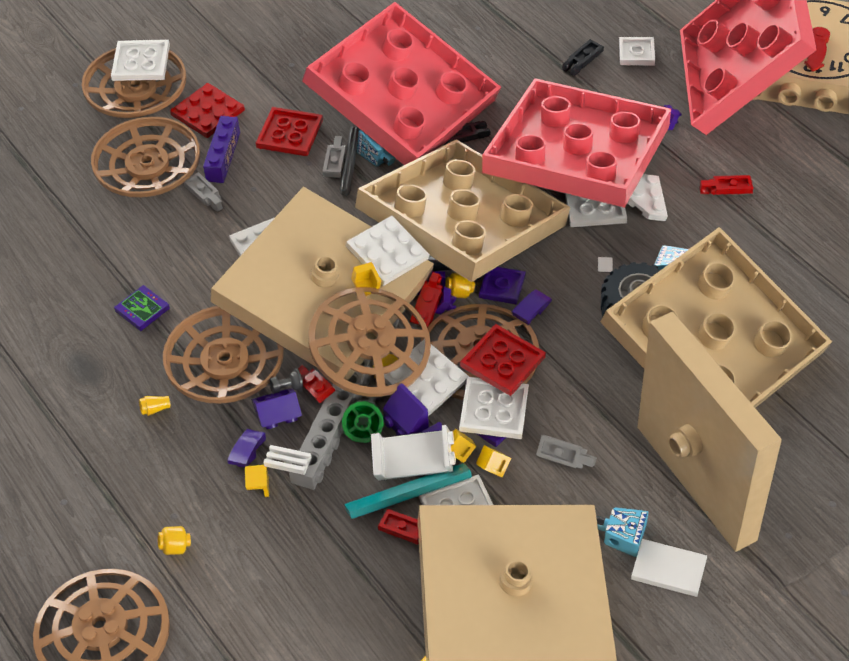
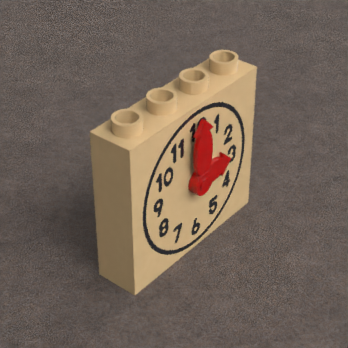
M807 0L816 51L753 100L759 99L778 102L788 106L796 105L824 112L832 111L849 114V2Z

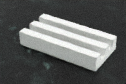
M270 445V451L267 452V458L264 459L265 467L305 475L311 460V453Z

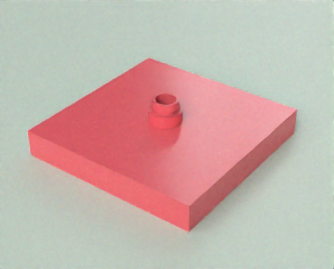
M715 0L680 30L691 125L705 135L709 134L816 51L807 0Z
M396 2L392 3L306 68L302 80L303 83L403 165L440 148L461 130L466 123L472 121L492 104L501 89L500 85Z
M534 79L482 154V173L625 208L669 128L671 109Z

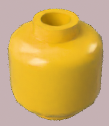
M454 272L450 277L446 278L445 287L451 289V296L466 299L470 293L474 292L475 282H470Z
M183 526L164 527L162 532H158V549L162 550L165 555L184 554L186 546L191 544L190 533H186Z

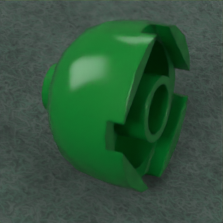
M357 401L351 404L345 410L342 418V428L346 436L352 441L360 443L370 442L371 434L381 433L384 425L380 409L374 403L368 401Z

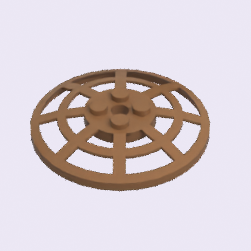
M115 48L96 58L88 66L82 78L84 97L94 109L113 117L134 118L158 112L173 103L185 87L186 70L181 59L169 50L168 59L178 67L180 74L171 77L166 70L165 80L158 82L156 80L115 81L114 88H105L108 80L111 78L112 69L110 70L104 64L114 59ZM98 69L106 74L102 78L99 88L89 87L90 79ZM181 80L178 90L171 97H166L170 92L172 83ZM166 85L162 95L155 93L158 87ZM89 93L100 94L102 100L107 105L100 107L91 100ZM105 94H116L118 99L111 102ZM148 98L155 100L149 104L141 106V101L147 100ZM124 102L134 103V107H123L119 105H121ZM114 108H115V109H117V110H122V111H134V112H117V111H112L111 109H114Z
M142 117L121 123L106 132L93 149L91 165L97 181L109 191L128 197H150L173 190L189 179L199 164L200 146L195 134L184 124L169 118ZM145 126L165 127L162 135L139 136L137 128ZM172 129L184 134L191 142L181 147L176 141L168 137ZM130 130L132 139L124 142L117 149L107 145L116 136ZM143 141H158V143H157L156 145H154V144H145V145H143L142 142H143ZM167 143L175 148L176 151L167 154L163 147ZM136 145V148L132 149L128 154L122 153L129 146ZM194 148L195 161L191 168H183L185 163L184 153ZM102 150L112 155L109 161L110 170H98V160ZM179 156L178 167L169 166V160ZM117 158L125 161V168L115 169ZM165 172L173 173L161 182L158 179ZM128 173L133 178L128 183L122 180L118 175ZM178 174H184L177 181L171 183L170 185L162 187V185L167 184L168 182L172 181L175 177H177ZM112 176L124 187L122 189L113 187L101 177ZM140 180H151L152 182L151 185H136ZM155 188V190L151 191H130L131 189L145 190Z
M357 287L334 294L319 306L313 315L308 333L309 350L320 372L334 385L361 396L382 397L392 395L397 391V387L401 383L409 387L421 376L430 356V335L421 315L407 301L382 289ZM364 292L381 295L395 302L389 305L378 300L367 299ZM356 294L358 300L347 303L339 310L328 306L334 300L346 295ZM369 305L379 306L387 310L381 316L371 313ZM402 306L409 310L419 322L422 330L412 329L408 320L398 310ZM353 307H361L362 314L355 318L345 314L347 310ZM324 312L333 316L329 324L328 337L316 340V324L321 313ZM394 314L401 320L405 329H394L389 321ZM338 319L349 325L346 333L335 335V326ZM372 333L376 336V339L371 340L366 337V334ZM396 337L408 338L405 352L395 346ZM414 337L425 338V351L419 366L409 357L413 349ZM347 342L352 351L348 358L340 351L337 343ZM330 345L335 356L343 363L337 374L324 362L318 351L319 347ZM390 352L398 358L393 364L383 367L381 359ZM359 357L373 360L374 368L364 367L355 362ZM403 364L413 371L404 380L393 385H385L384 374L395 371ZM350 369L362 374L375 375L377 387L361 386L345 380L344 377Z
M471 304L451 309L436 318L427 328L430 333L441 321L448 324L442 330L438 341L430 343L444 356V347H455L456 356L450 361L456 366L491 329V327L485 326L486 319L502 324L500 327L507 331L509 330L518 337L519 335L515 327L522 325L529 332L533 345L539 348L536 334L530 325L513 316L512 311L495 305ZM479 310L478 314L465 315L457 319L450 317L461 312ZM486 312H498L515 320L507 322L497 316L486 314ZM477 319V325L466 328L461 324V322ZM452 328L460 332L455 340H444ZM536 369L529 375V377L522 384L528 383V381L534 375ZM463 371L469 377L479 378L472 373ZM458 389L451 397L464 400L465 390Z
M214 306L190 315L174 328L164 346L163 365L171 384L187 397L206 403H229L252 396L270 383V378L276 376L283 362L284 347L277 343L278 350L266 352L265 345L259 337L261 334L255 329L251 331L244 327L230 325L231 314L218 306ZM222 316V326L210 328L200 334L192 327L205 319ZM186 331L193 340L186 347L183 357L171 355L175 343ZM230 332L240 333L247 337L241 342L230 338ZM222 333V338L213 340L210 343L205 340V338L211 335ZM254 341L259 347L260 354L248 355L247 347ZM199 344L203 348L200 358L190 357L193 349ZM222 357H229L226 361L220 360ZM278 357L277 364L271 374L264 381L258 379L257 377L265 367L266 360ZM260 361L253 375L245 371L249 363ZM170 362L183 364L184 372L190 381L180 386L172 374ZM189 365H201L204 373L195 378L190 371ZM237 376L245 380L240 384L228 387V380ZM210 377L220 380L219 387L203 384V382ZM250 383L255 385L254 388L244 393L227 396V392L239 390ZM197 386L206 391L217 392L218 397L202 396L188 390Z
M100 569L81 574L55 590L39 611L33 631V646L38 661H47L41 648L54 642L58 652L67 661H122L134 652L136 648L148 655L143 661H157L165 648L169 636V612L159 590L141 575L120 569ZM119 575L130 577L124 585L110 582L96 583L97 576ZM87 579V586L74 592L65 601L56 599L68 588ZM139 581L145 584L156 597L159 606L145 607L141 598L131 589ZM98 589L118 590L111 599L99 598ZM89 592L90 601L80 608L71 604L76 598ZM128 595L134 600L138 609L124 611L119 603ZM49 607L58 609L53 620L52 634L39 639L40 625ZM66 612L74 615L72 626L59 630L63 613ZM161 615L160 634L156 644L152 647L142 641L147 629V616ZM140 617L139 629L136 636L127 632L128 619ZM98 621L106 622L101 628L94 627ZM74 635L78 645L72 654L63 646L60 639ZM121 639L129 643L124 650L111 657L109 648L115 646ZM86 649L100 651L101 660L81 659V656Z

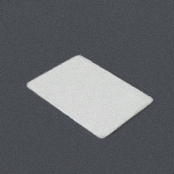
M598 257V271H613V258Z

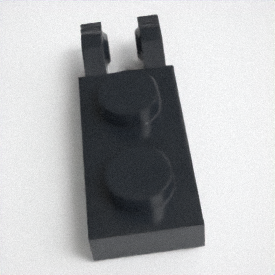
M589 39L569 56L563 63L562 70L567 72L572 67L570 74L573 76L577 75L581 69L604 51V46Z
M485 121L469 122L443 146L456 139L463 143L478 138H486L491 135V131L487 128Z

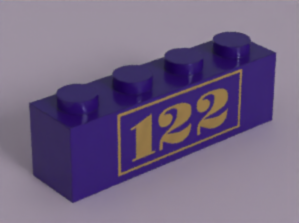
M220 116L203 165L205 178L208 182L224 183L240 135L238 117Z

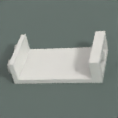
M442 425V431L383 438L380 433L371 434L373 475L377 480L453 472V465L456 464L455 453L451 452V444H454L453 431H450L446 425Z

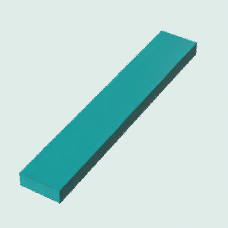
M462 463L453 466V472L430 474L344 504L345 509L351 519L469 479L472 477L471 470Z

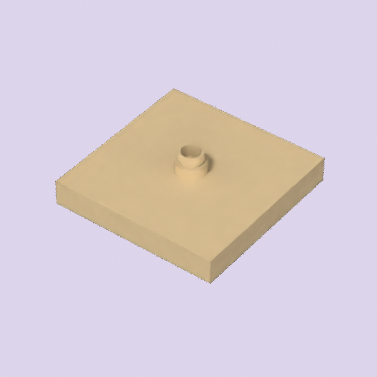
M457 139L358 188L355 208L377 222L393 216L430 256L470 282L566 226L570 211L568 205L534 185L482 173V154Z
M303 186L211 288V302L317 367L312 359L308 344L309 327L313 315L329 297L346 289L356 288L351 279L353 267L362 265V263L346 247V241L366 231L371 226ZM426 260L388 284L380 285V289L391 292L410 304L422 289L425 281L430 279L434 264ZM356 294L346 295L334 300L328 306L339 310L347 303L358 300ZM377 294L366 296L367 299L378 300L389 305L395 302L390 298ZM369 305L371 313L381 316L387 310L379 306ZM402 306L398 311L402 313L406 308ZM353 307L347 310L345 314L355 318L362 314L361 307ZM324 312L321 313L316 324V340L328 337L329 324L333 316ZM395 314L391 317L389 321L392 325L398 317ZM338 319L335 326V335L346 333L349 325ZM366 334L367 338L371 340L376 339L374 334ZM347 342L337 343L340 351L348 358L352 351ZM330 345L319 347L318 351L324 362L337 374L343 363L335 356ZM359 357L355 363L361 365L365 359ZM350 369L344 379L348 381L355 371Z
M720 227L606 310L601 320L604 327L645 368L650 322L670 312H674L755 408L824 353L832 343L819 327Z
M670 312L650 322L637 428L734 551L737 552L758 540L782 439L674 312Z
M419 505L417 520L426 661H617L595 505Z

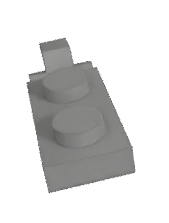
M335 136L334 144L327 147L322 172L323 177L341 178L346 154V146H343L342 136Z
M199 172L184 182V186L207 207L211 205L217 212L223 209L219 191Z
M544 434L541 435L536 453L539 457L573 468H583V464L593 467L597 460V457L587 454V449Z

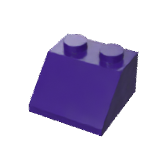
M403 383L399 384L397 391L392 394L383 408V421L388 428H392L396 432L397 436L422 433L423 430L429 428L428 409Z
M291 388L281 390L280 393H270L251 399L262 428H275L278 426V423L283 421L292 423L298 420L297 417L302 416L296 392Z

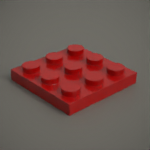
M206 83L173 107L170 113L171 116L205 138H209L215 133L220 116L237 117L245 108L242 103L213 85Z
M272 107L256 141V148L308 156L323 122V115Z
M495 324L460 361V367L507 395L512 396L545 359L546 352Z

